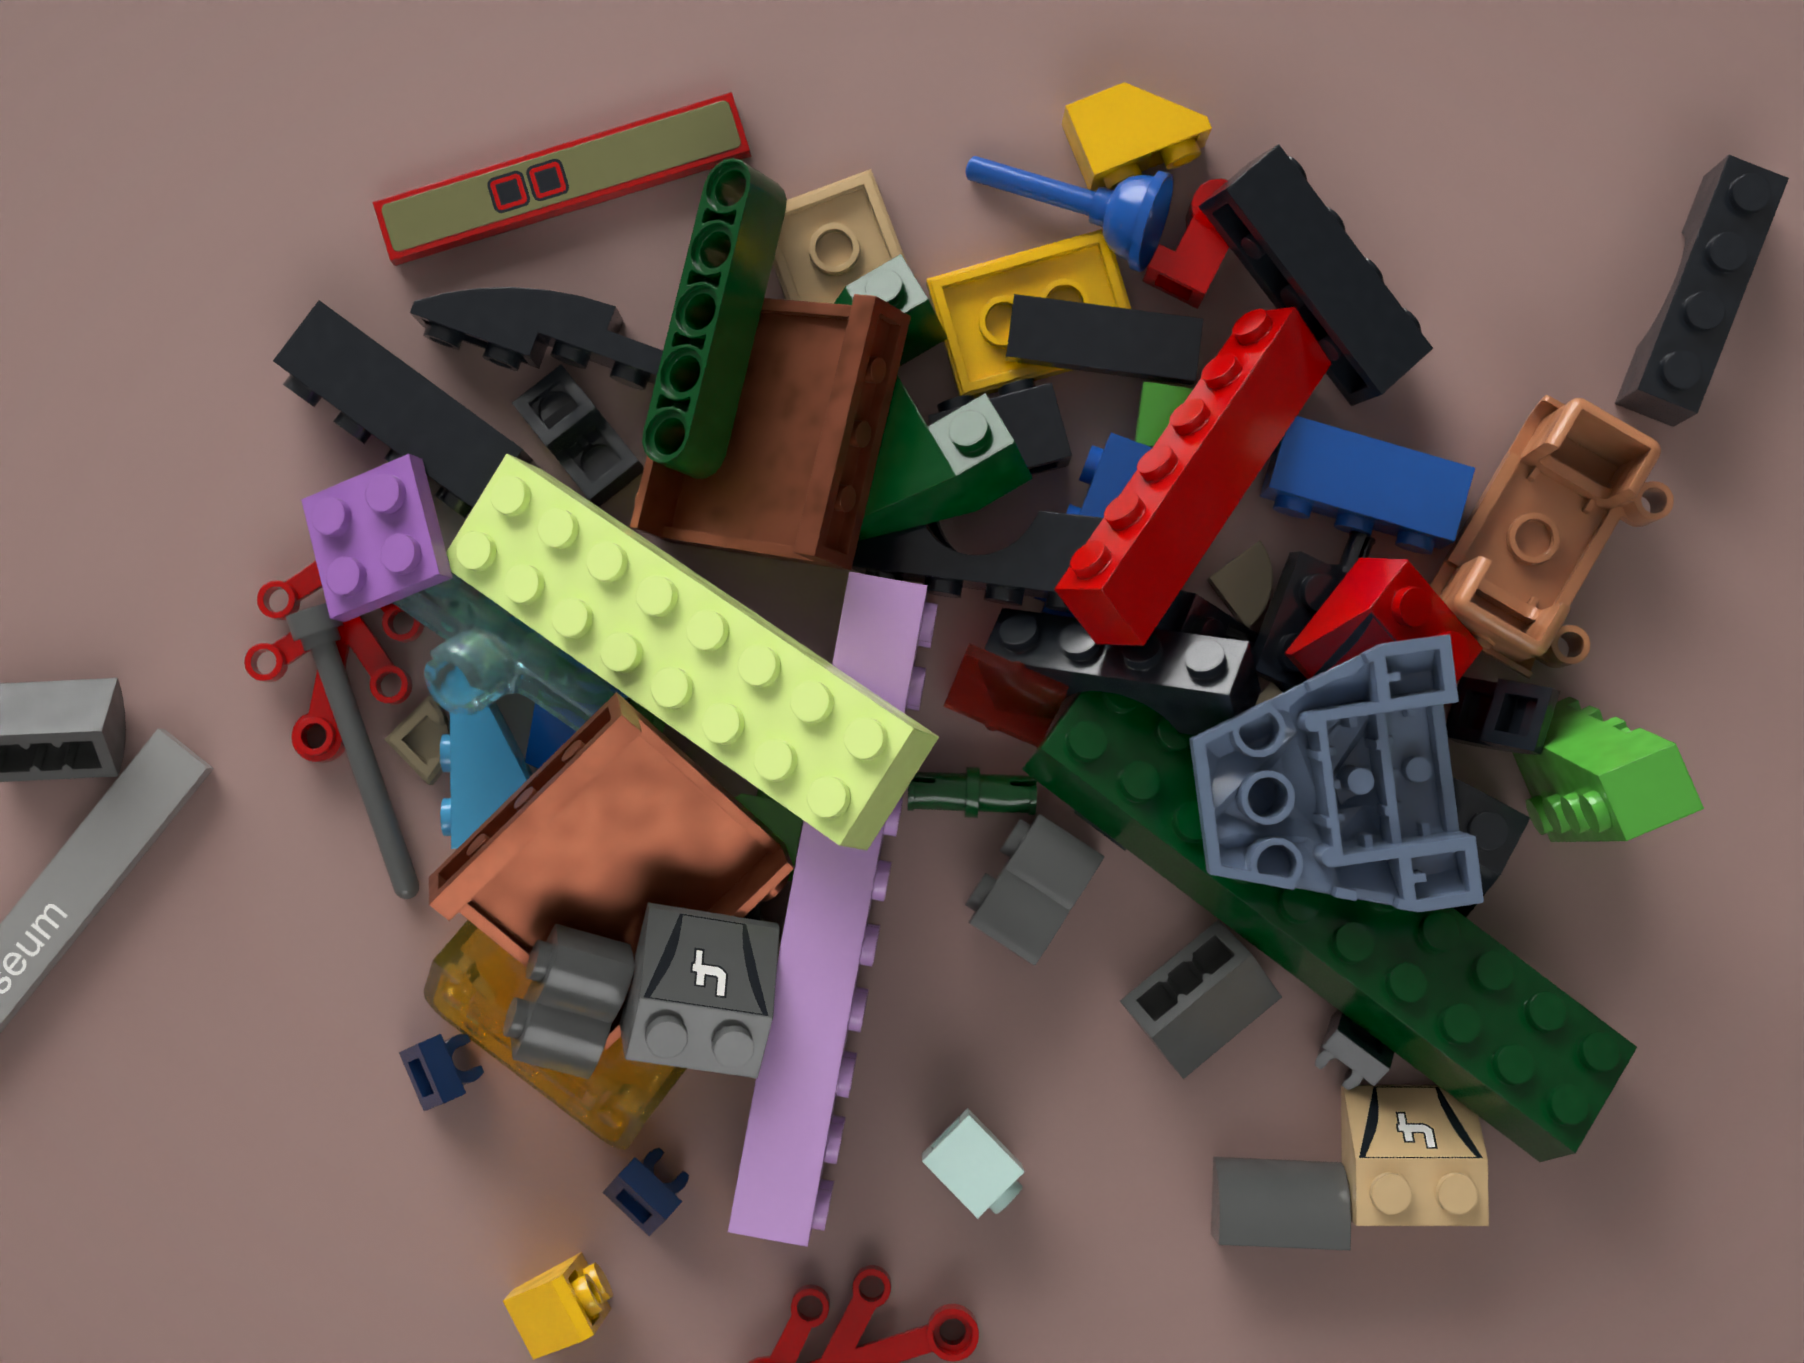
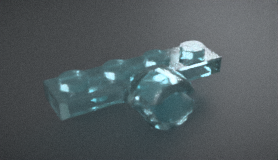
M452 573V579L393 602L397 607L446 640L430 650V656L433 659L426 663L424 677L433 699L443 709L453 714L474 715L505 695L518 693L528 697L570 728L577 731L616 692L630 704L631 698L454 573Z

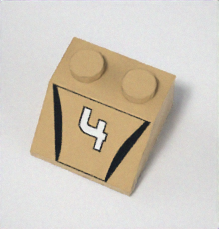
M1341 1085L1342 1164L1345 1168L1349 1185L1351 1222L1356 1226H1489L1488 1157L1477 1114L1438 1085H1358L1350 1090Z

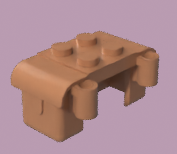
M1545 395L1538 402L1502 459L1430 584L1433 590L1483 647V653L1528 679L1533 674L1531 669L1535 659L1551 668H1561L1579 663L1587 657L1590 651V639L1587 633L1578 626H1562L1571 610L1569 606L1619 520L1633 527H1643L1664 518L1673 508L1674 497L1668 486L1658 481L1645 482L1661 454V447L1656 440L1583 398H1574L1563 404L1553 397ZM1642 497L1647 499V501L1649 502L1650 512L1645 510V508L1643 507L1641 502ZM1560 637L1568 644L1569 652L1567 657L1558 648Z

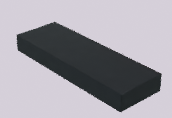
M1014 294L1005 361L1194 385L1197 377L1204 318Z

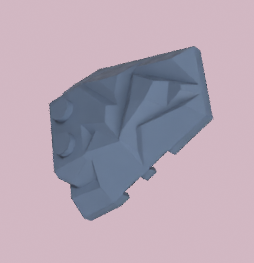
M1439 635L1378 644L1360 653V655L1190 738L1207 873L1292 890L1299 888L1331 894V896L1352 901L1359 899L1387 904L1397 909L1413 912H1425L1484 903L1476 836L1459 831L1444 704L1459 702L1451 636Z

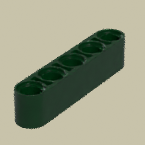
M735 158L725 159L715 165L705 181L643 430L642 444L645 453L651 460L695 479H705L715 474L725 459L786 212L787 198L784 189L747 163Z

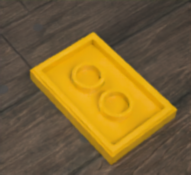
M1103 229L926 279L933 309L948 337L943 343L959 396L973 395L974 398H977L984 393L988 395L998 392V388L1014 381L1033 378L1037 381L1072 371V369L1005 361L1014 294L1131 309L1115 253L1108 247L1103 237Z

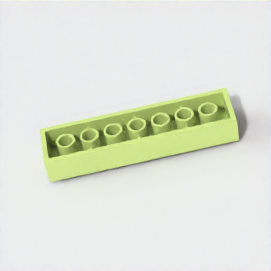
M509 454L505 455L446 551L452 573L839 846L862 850L869 849L939 736L543 469Z

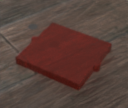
M969 643L943 707L984 724L990 731L998 730L1038 748L1069 686L1026 668L1025 664L1021 661L1012 662Z

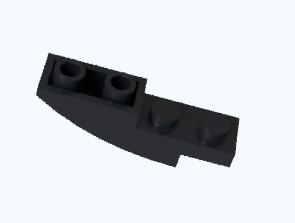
M493 287L447 292L414 301L410 314L421 326L426 328L423 336L427 339L455 350L460 349L462 341L485 349L482 356L484 359L513 371H518L521 363L539 369L547 347L550 346L553 347L550 355L561 362L586 369L588 362L591 361L611 368L610 377L615 381L635 389L645 390L648 382L652 384L656 382L663 350L619 335L624 320L616 306L583 296L552 290Z

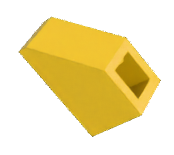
M1125 82L1065 105L1061 124L1087 188L1092 191L1104 186L1115 190L1119 182L1128 177L1143 175L1142 171L1162 163L1165 164L1166 169H1174L1195 160L1201 155L1200 148L1205 146L1212 130L1207 116Z
M582 1252L514 1288L503 1300V1303L534 1360L580 1343L595 1335L611 1310L607 1300L613 1297V1293L601 1267L596 1262L588 1265Z

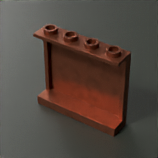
M854 294L852 305L764 298L736 417L722 466L715 474L708 478L695 479L655 462L647 456L640 487L635 497V507L630 527L673 543L851 571L911 316L879 297Z
M616 692L429 876V905L448 921L458 912L461 913L526 968L535 942L537 940L546 942L555 924L631 944L635 959L648 902L743 918L761 900L763 902L771 900L784 888L789 879V873L794 869L785 843ZM624 1001L611 1024L604 1047L606 1050L621 1036L619 1022Z

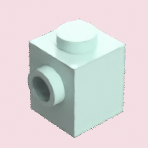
M968 1108L922 1153V1162L977 1219L988 1208L995 1214L1001 1212L1023 1188L1017 1181L1025 1172L1022 1163Z

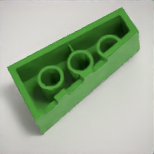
M1567 697L1557 702L1541 755L1513 753L1531 795V798L1526 800L1529 817L1541 835L1547 833L1550 842L1628 841L1704 809L1676 743L1642 728L1631 731L1627 727L1626 722L1618 717L1604 721L1599 709L1593 706L1581 709L1579 701L1572 697Z

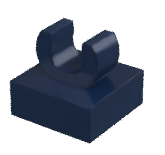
M438 1034L399 1052L423 1111L466 1094L463 1085L474 1082L483 1075L484 1070L481 1065L461 1071L453 1063L452 1056L454 1051L471 1042L468 1034L455 1035L445 1041L442 1035Z
M660 1147L650 1151L641 1162L634 1157L602 1192L648 1236L662 1225L683 1202L676 1195L686 1186L689 1175L684 1170L671 1183H663L654 1175V1165L665 1153Z

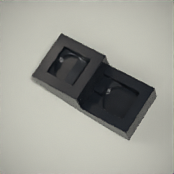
M562 364L512 402L590 502L600 507L643 473V465Z
M1464 676L1460 678L1457 686L1459 702L1452 703L1446 722L1448 739L1456 743L1492 750L1532 755L1542 754L1560 691L1551 687L1498 678L1497 682Z

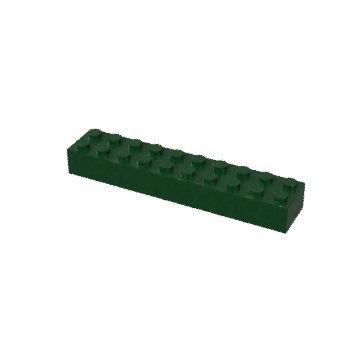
M1102 691L1077 693L1023 766L1022 770L1537 1161L1544 1162L1577 1152L1635 1053L1637 1046L1453 907L1413 912L1397 909L1387 904L1359 899L1352 901L1331 896V894L1299 888L1292 890L1208 874L1189 740L1196 735L1179 733L1161 714L1134 699Z

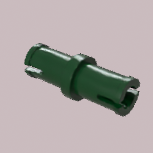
M966 767V773L917 772L908 786L907 811H914V809L964 811V817L978 818V812L1028 813V815H1035L1037 806V786L1035 785H1037V781L1031 776L980 774L979 767Z

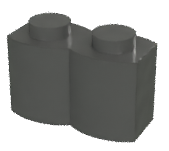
M1040 814L1035 817L1031 825L1022 819L1018 821L1000 849V852L1009 857L1005 866L996 879L985 873L965 904L975 911L968 922L969 924L1032 965L1037 964L1105 857Z
M560 924L554 925L546 942L537 940L530 953L526 969V978L533 981L523 999L513 998L504 1022L503 1035L511 1038L512 1059L589 1079L602 1055L611 1024L622 1006L634 973L635 962L631 944Z

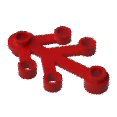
M316 561L285 582L273 580L265 583L257 595V605L260 611L267 617L276 620H286V616L298 612L300 601L323 588ZM284 589L288 594V604L282 611L274 612L270 607L269 599L275 591ZM404 598L380 608L384 612L382 627L390 638L407 643L416 640L424 630V617L417 608L407 604ZM408 611L413 616V626L409 632L398 634L393 627V620L398 613ZM362 616L343 622V626L338 627L341 640L336 641L345 669L349 648L351 647L371 677L370 691L378 701L386 704L396 705L404 702L412 692V679L410 675L402 668L394 665ZM289 632L273 644L258 643L252 646L245 656V669L256 680L275 682L285 675L288 665L310 650L304 651L301 641H293L291 632ZM271 651L276 657V666L270 673L262 674L258 670L257 660L262 653ZM317 670L309 713L297 720L292 730L291 739L295 751L302 758L312 762L326 763L337 759L345 751V747ZM396 673L401 679V689L396 695L387 697L382 692L381 682L386 675ZM320 724L326 731V740L322 746L314 749L307 742V732L312 726Z
M868 1265L861 1268L855 1274L852 1285L853 1296L821 1358L806 1363H899L931 1352L946 1361H960L970 1356L978 1344V1324L973 1313L966 1307L959 1304H946L932 1313L926 1325L857 1346L876 1307L883 1305L891 1293V1279L888 1273L877 1265ZM867 1276L880 1278L884 1284L883 1292L877 1297L865 1296L859 1287L863 1278ZM813 1284L800 1287L792 1298L790 1306L792 1315L771 1355L754 1358L748 1363H796L811 1328L821 1325L828 1316L830 1299L826 1291L820 1286ZM807 1295L816 1296L822 1303V1311L814 1317L803 1315L798 1307V1302L802 1297ZM948 1319H957L965 1326L964 1334L957 1340H948L940 1332L941 1325Z

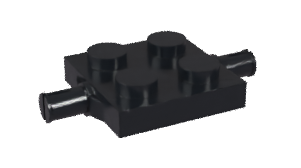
M1350 531L1338 565L1327 564L1302 551L1289 553L1251 652L1257 676L1272 682L1283 693L1308 680L1284 653L1358 559L1369 558L1372 547L1376 542L1373 537H1367V534Z

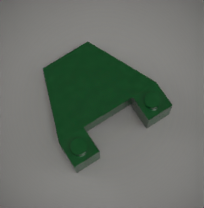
M901 254L845 286L834 304L852 305L854 294L877 296L911 316L899 367L948 339L929 299ZM897 375L858 541L976 512L1033 479L1014 439L986 393L927 426Z

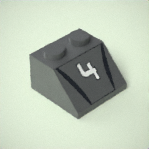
M648 902L634 959L635 969L625 996L619 1022L625 1060L758 1079L773 1020L780 931L778 923Z

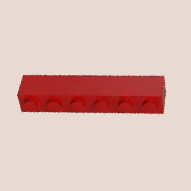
M1295 307L1272 310L1255 309L1247 312L1236 321L1232 328L1233 333L1217 356L1204 367L1201 379L1185 402L1171 414L1170 423L1153 448L1139 460L1137 471L1120 495L1106 507L1104 518L1086 544L1079 548L1072 556L1070 567L1054 590L1096 644L1144 646L1331 366L1330 360Z

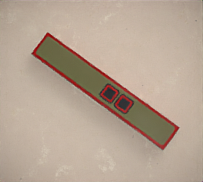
M729 92L374 201L373 205L389 259L394 266L710 170L725 159L735 158L742 160L752 156L733 94Z

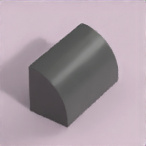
M118 678L0 683V782L119 776L125 750L126 722L124 701Z
M1217 920L1121 999L1120 1002L1184 1079L1281 999L1282 996L1249 950Z
M1213 1157L1212 1237L1219 1245L1351 1251L1350 1193L1343 1164L1341 1162Z

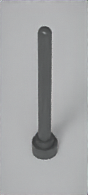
M326 603L290 614L285 618L293 641L300 640L304 651L311 650L394 892L402 899H411L419 891V881L336 641L341 640L338 627L343 626V622L330 619Z

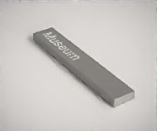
M158 728L1 922L0 1033L214 769L165 729Z

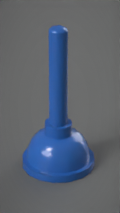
M978 156L971 157L965 170L966 177L970 181L1089 216V223L1103 227V237L1108 247L1118 257L1127 260L1130 269L1139 272L1147 268L1158 247L1168 217L1174 186L1173 174L1158 171L1155 176L1139 175L1128 177L1119 182L1115 190L1099 187L1097 191H1092Z

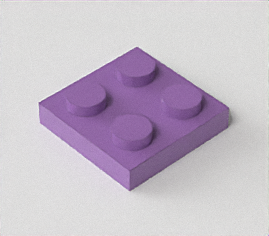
M407 454L301 499L330 619L346 622L453 578L423 459Z

